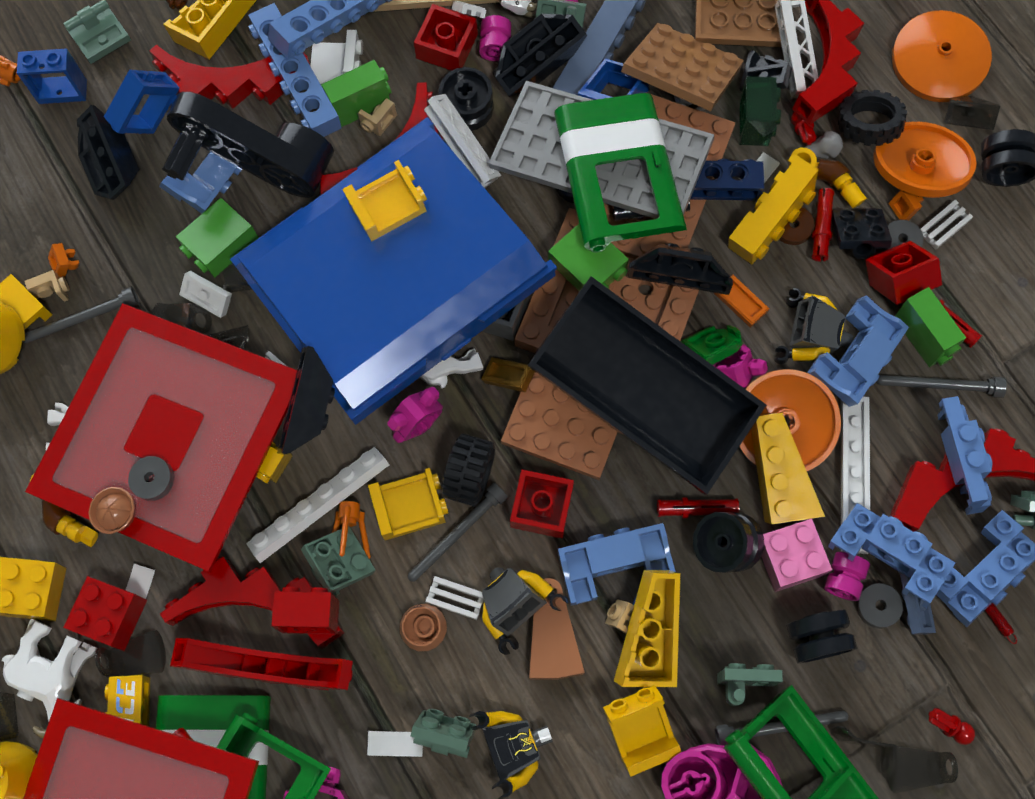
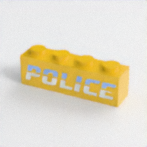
M144 675L110 676L109 684L105 686V699L108 701V708L105 713L149 726L150 677Z

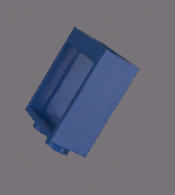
M68 49L18 52L17 75L38 104L86 101L87 79ZM64 72L66 76L42 78L40 74Z
M605 58L578 92V96L592 100L611 98V96L601 93L608 83L631 89L627 95L647 93L649 91V84L621 72L623 63Z
M129 70L104 118L109 122L111 128L120 134H154L180 88L166 72ZM144 94H149L139 115H133Z

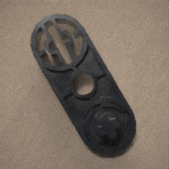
M181 92L177 95L167 114V121L180 135L162 170L167 172V175L171 178L184 180L200 147H203L284 192L298 197L310 198L314 196L321 178L334 154V149L331 143L322 135L303 125L283 123L280 125L276 135H273L211 99L193 92Z

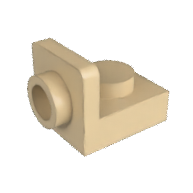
M386 98L382 104L376 106L372 116L360 109L358 112L360 125L368 133L374 132L381 136L397 116L394 102Z
M54 270L24 281L27 290L36 299L49 297L53 292H56L64 302L69 300L67 291L70 290L66 279L60 277Z
M617 599L607 612L605 624L627 634L634 605Z

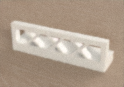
M778 0L775 4V11L784 61L789 62L792 67L788 84L791 99L798 98L799 94L806 90L804 75L812 80L813 84L818 79V72L805 0ZM793 7H799L800 18L797 22L794 21ZM796 29L804 34L805 40L801 45L798 44ZM800 52L808 57L809 63L805 69L802 67Z
M447 95L432 96L428 100L430 105L424 109L456 156L484 188L488 187L501 174L499 171L489 167L490 158Z

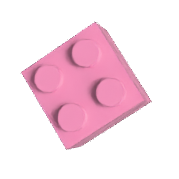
M812 519L763 534L764 550L761 557L775 592L826 576L832 571Z

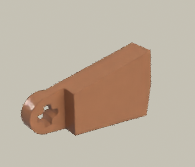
M552 578L544 579L553 587V590L557 591V594L563 595L562 587L557 580ZM546 597L547 603L533 617L529 680H559L584 675L585 672L566 602L561 597L556 599V606L562 610L557 611L552 609L550 600H547Z

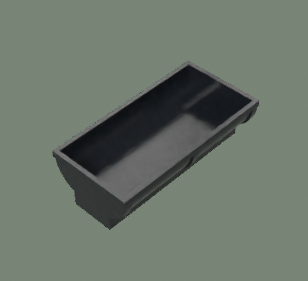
M592 276L587 280L570 306L564 311L527 365L535 373L537 372L704 494L709 493L766 407L764 402Z

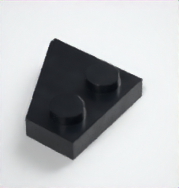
M749 50L739 89L743 94L785 89L788 87L792 67L787 61L775 60L769 55L764 57L758 55L754 50Z

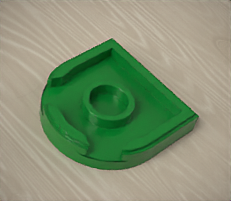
M726 325L727 329H716L715 326H712L681 341L712 365L736 353L743 344L740 330L730 325Z

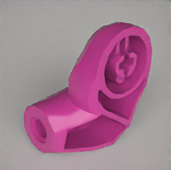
M708 743L691 747L673 757L666 764L662 773L661 787L665 799H761V797L725 751V746ZM751 745L782 785L771 759Z

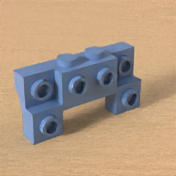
M210 151L193 176L187 172L184 180H180L167 175L159 187L178 201H185L202 214L219 192L224 194L232 184L228 179L233 173L238 176L242 168Z
M867 295L857 299L845 317L859 330V333L838 362L826 352L817 357L807 372L821 380L849 407L857 405L868 388L879 379L880 375L878 373L882 367L891 361L892 352L909 328L901 319L881 309Z
M958 396L944 398L939 402L942 410L937 416L939 420L946 419L948 427L941 433L952 476L955 485L965 483L960 488V493H968L969 495L967 500L968 507L965 509L966 515L981 513L991 505L992 500L989 486L983 480L992 472L993 465L991 456L986 453L984 447V432L978 427L977 420L969 421L964 405L960 404Z
M858 503L847 519L844 520L828 546L832 550L836 546L849 554L848 560L850 561L854 560L862 548L909 577L910 580L902 593L907 596L910 592L924 601L922 606L926 609L955 565L954 561L932 549L933 543L929 542L922 533L911 531L903 526V523L895 517H888L885 514L880 517Z
M1003 510L981 532L996 548L965 577L955 568H952L936 594L966 627L991 603L997 606L1007 596L1005 590L1010 585L1014 588L1017 587L1026 577L1023 572L1035 562V543L1022 533L1024 528Z
M663 523L630 531V528L618 529L614 531V535L604 537L603 534H597L589 537L587 542L558 549V556L571 606L597 600L598 596L593 581L595 577L644 566L645 570H670L676 572Z

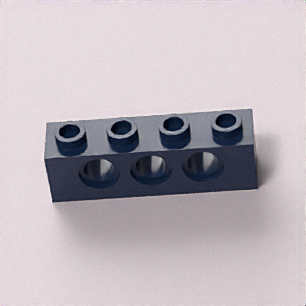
M728 159L705 161L690 200L758 201L764 191L763 161L752 159L743 161H730ZM712 176L715 180H710L707 177ZM732 177H738L741 180H734Z

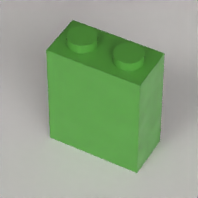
M375 60L321 84L339 116L341 127L358 120L360 109L368 114L373 113L376 106L382 104L386 98L390 100L389 94L392 93L387 82L389 78L383 67L379 68Z
M222 198L217 200L176 236L181 244L179 250L188 259L193 257L196 260L194 264L201 272L205 273L208 271L214 278L232 263L230 258L259 238L253 227Z
M579 224L548 251V261L551 259L557 266L556 270L578 291L582 289L591 276L609 289V285L615 280L617 282L620 281L628 272L629 259L611 242L601 252H591V250L585 249Z
M929 287L908 298L895 315V317L901 319L909 327L905 335L929 368L936 363L940 366L944 365L953 358L952 355L962 349L959 345L966 339L965 335Z

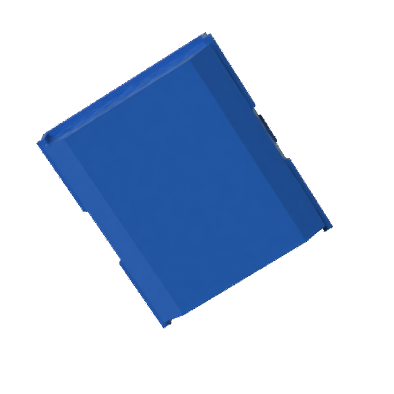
M428 117L358 166L356 171L306 207H301L230 258L300 353L302 348L306 346H311L315 349L333 379L332 388H335L334 398L355 425L439 362L448 359L468 344L474 336L555 277V270L557 269V266L551 259L547 262L543 260L525 234L438 135L434 124ZM399 160L403 168L405 166L410 168L415 178L412 181L415 188L418 186L422 188L427 198L424 201L427 212L371 242L342 189L352 184L355 191L395 170L394 162Z

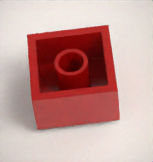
M432 4L414 41L416 59L451 71L462 68L478 35L477 19Z
M912 241L905 242L865 259L869 285L895 304L905 303L908 298L928 287L932 290L942 285L939 258Z
M521 469L510 518V528L563 539L574 480Z
M87 576L63 628L125 651L147 600L134 593Z
M283 587L282 592H274L271 626L281 633L338 634L339 600L331 592H328L327 588L314 587L311 588V592H300V588Z

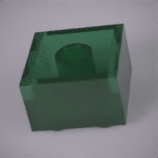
M746 76L739 101V145L769 146L771 137L776 136L777 125L780 124L781 110L777 109L781 89L777 87L776 77Z

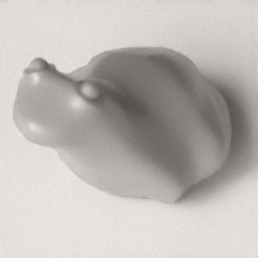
M826 131L823 136H820L815 142L804 148L812 150L816 157L835 158L841 152L843 142L838 133Z

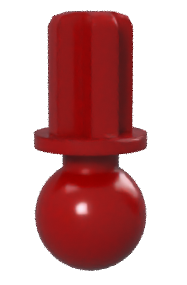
M794 111L791 115L794 130L800 135L803 143L811 145L812 142L816 141V135L813 130L814 123L808 125Z
M934 708L933 711L929 712V722L940 728L947 737H953L957 743L962 745L970 744L974 740V728L967 722H961L958 716H951L939 708Z

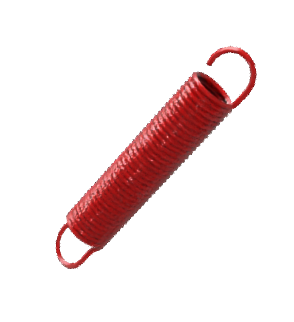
M991 603L985 609V612L1003 636H1006L1010 641L1008 636L1015 630L1010 626L999 609Z

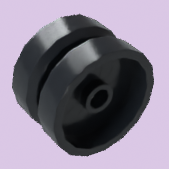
M462 67L446 74L440 83L439 95H447L471 131L478 130L486 125L492 117L494 106L491 81L485 73L476 68Z
M1011 129L999 131L986 137L981 143L983 180L990 185L1001 187L1019 186L1034 180L1035 133L1027 130Z
M714 512L705 516L697 524L693 534V548L701 564L713 572H742L752 568L760 560L764 550V536L759 524L752 517L744 513Z
M847 610L821 612L786 625L790 639L795 641L809 639V642L799 644L793 649L797 664L821 660L858 649L853 634L842 633L835 635V632L846 629L850 625Z

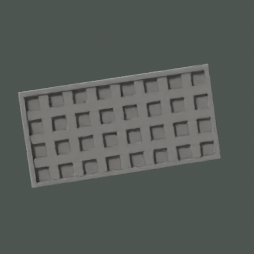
M526 81L491 156L489 167L572 193L554 112L562 105L590 101L592 99ZM658 118L684 216L713 144L714 134ZM636 159L602 164L595 167L603 203L651 218H659L644 160Z

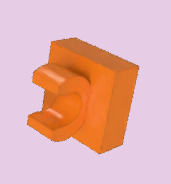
M900 190L888 204L899 220L909 221L922 208L920 203L924 199L921 196Z
M62 243L52 244L48 260L52 270L60 277H65L68 270L78 268L79 260L71 261L68 259L74 257L75 250H65Z

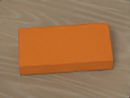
M732 275L730 277L733 280L730 294H714L751 328L770 308L739 279Z

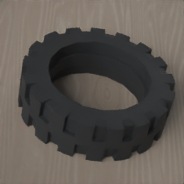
M862 90L861 93L854 92L850 97H845L840 105L838 117L839 131L844 132V136L847 139H853L852 142L858 144L861 142L866 146H871V144L881 146L883 143H892L904 131L907 116L906 106L900 102L901 99L897 96H891L892 94L889 92L881 93L880 90ZM862 111H875L886 115L891 120L883 124H868L857 120L853 115Z

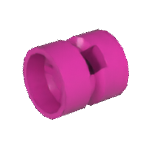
M491 15L483 18L481 21L480 34L482 39H480L479 54L482 58L489 61L500 60L503 44L511 38L512 26L510 20L506 17Z
M836 552L831 565L834 573L828 575L824 589L839 598L858 601L863 589V584L860 581L866 579L870 563L857 555L853 561L848 560L849 554L846 552Z

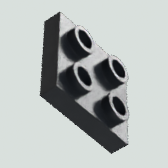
M882 209L832 210L831 220L839 249H852L853 255L857 259L863 260L873 256L876 249L891 248L892 238Z

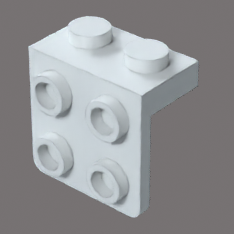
M347 30L346 43L320 42L319 44H313L310 67L320 84L361 66L359 57L363 54V41L359 40L357 30Z

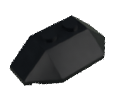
M541 13L503 44L495 78L509 97L519 94L526 81L539 84L572 58L587 37V34L573 15Z
M90 105L77 119V127H79L77 137L78 156L94 194L115 200L131 184L140 169L125 134L114 131L109 122L104 118L105 114L96 106Z
M673 243L659 244L632 261L629 265L627 277L725 295L730 294L733 285L732 278L711 252H705L701 248H682Z
M311 346L302 348L277 454L287 455L320 435L321 430H325L328 424L329 415L326 414L328 403L331 404L333 401L335 388H332L333 379L315 349Z

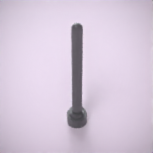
M133 287L126 288L115 299L25 333V341L22 342H32L120 308L122 303L131 307L139 306L138 296Z
M880 375L876 381L877 384L883 386L982 391L995 398H1004L1007 388L1005 377H992V379H987V381Z
M493 482L486 489L485 499L408 573L409 581L415 582L488 509L497 504L501 505L508 498L506 493L496 483Z
M846 711L815 715L822 725L845 722L849 717ZM781 721L766 723L753 737L787 732L788 730ZM727 724L715 726L717 745L725 746L727 744L725 738L737 729L741 731L744 727L734 729L733 726L728 727Z

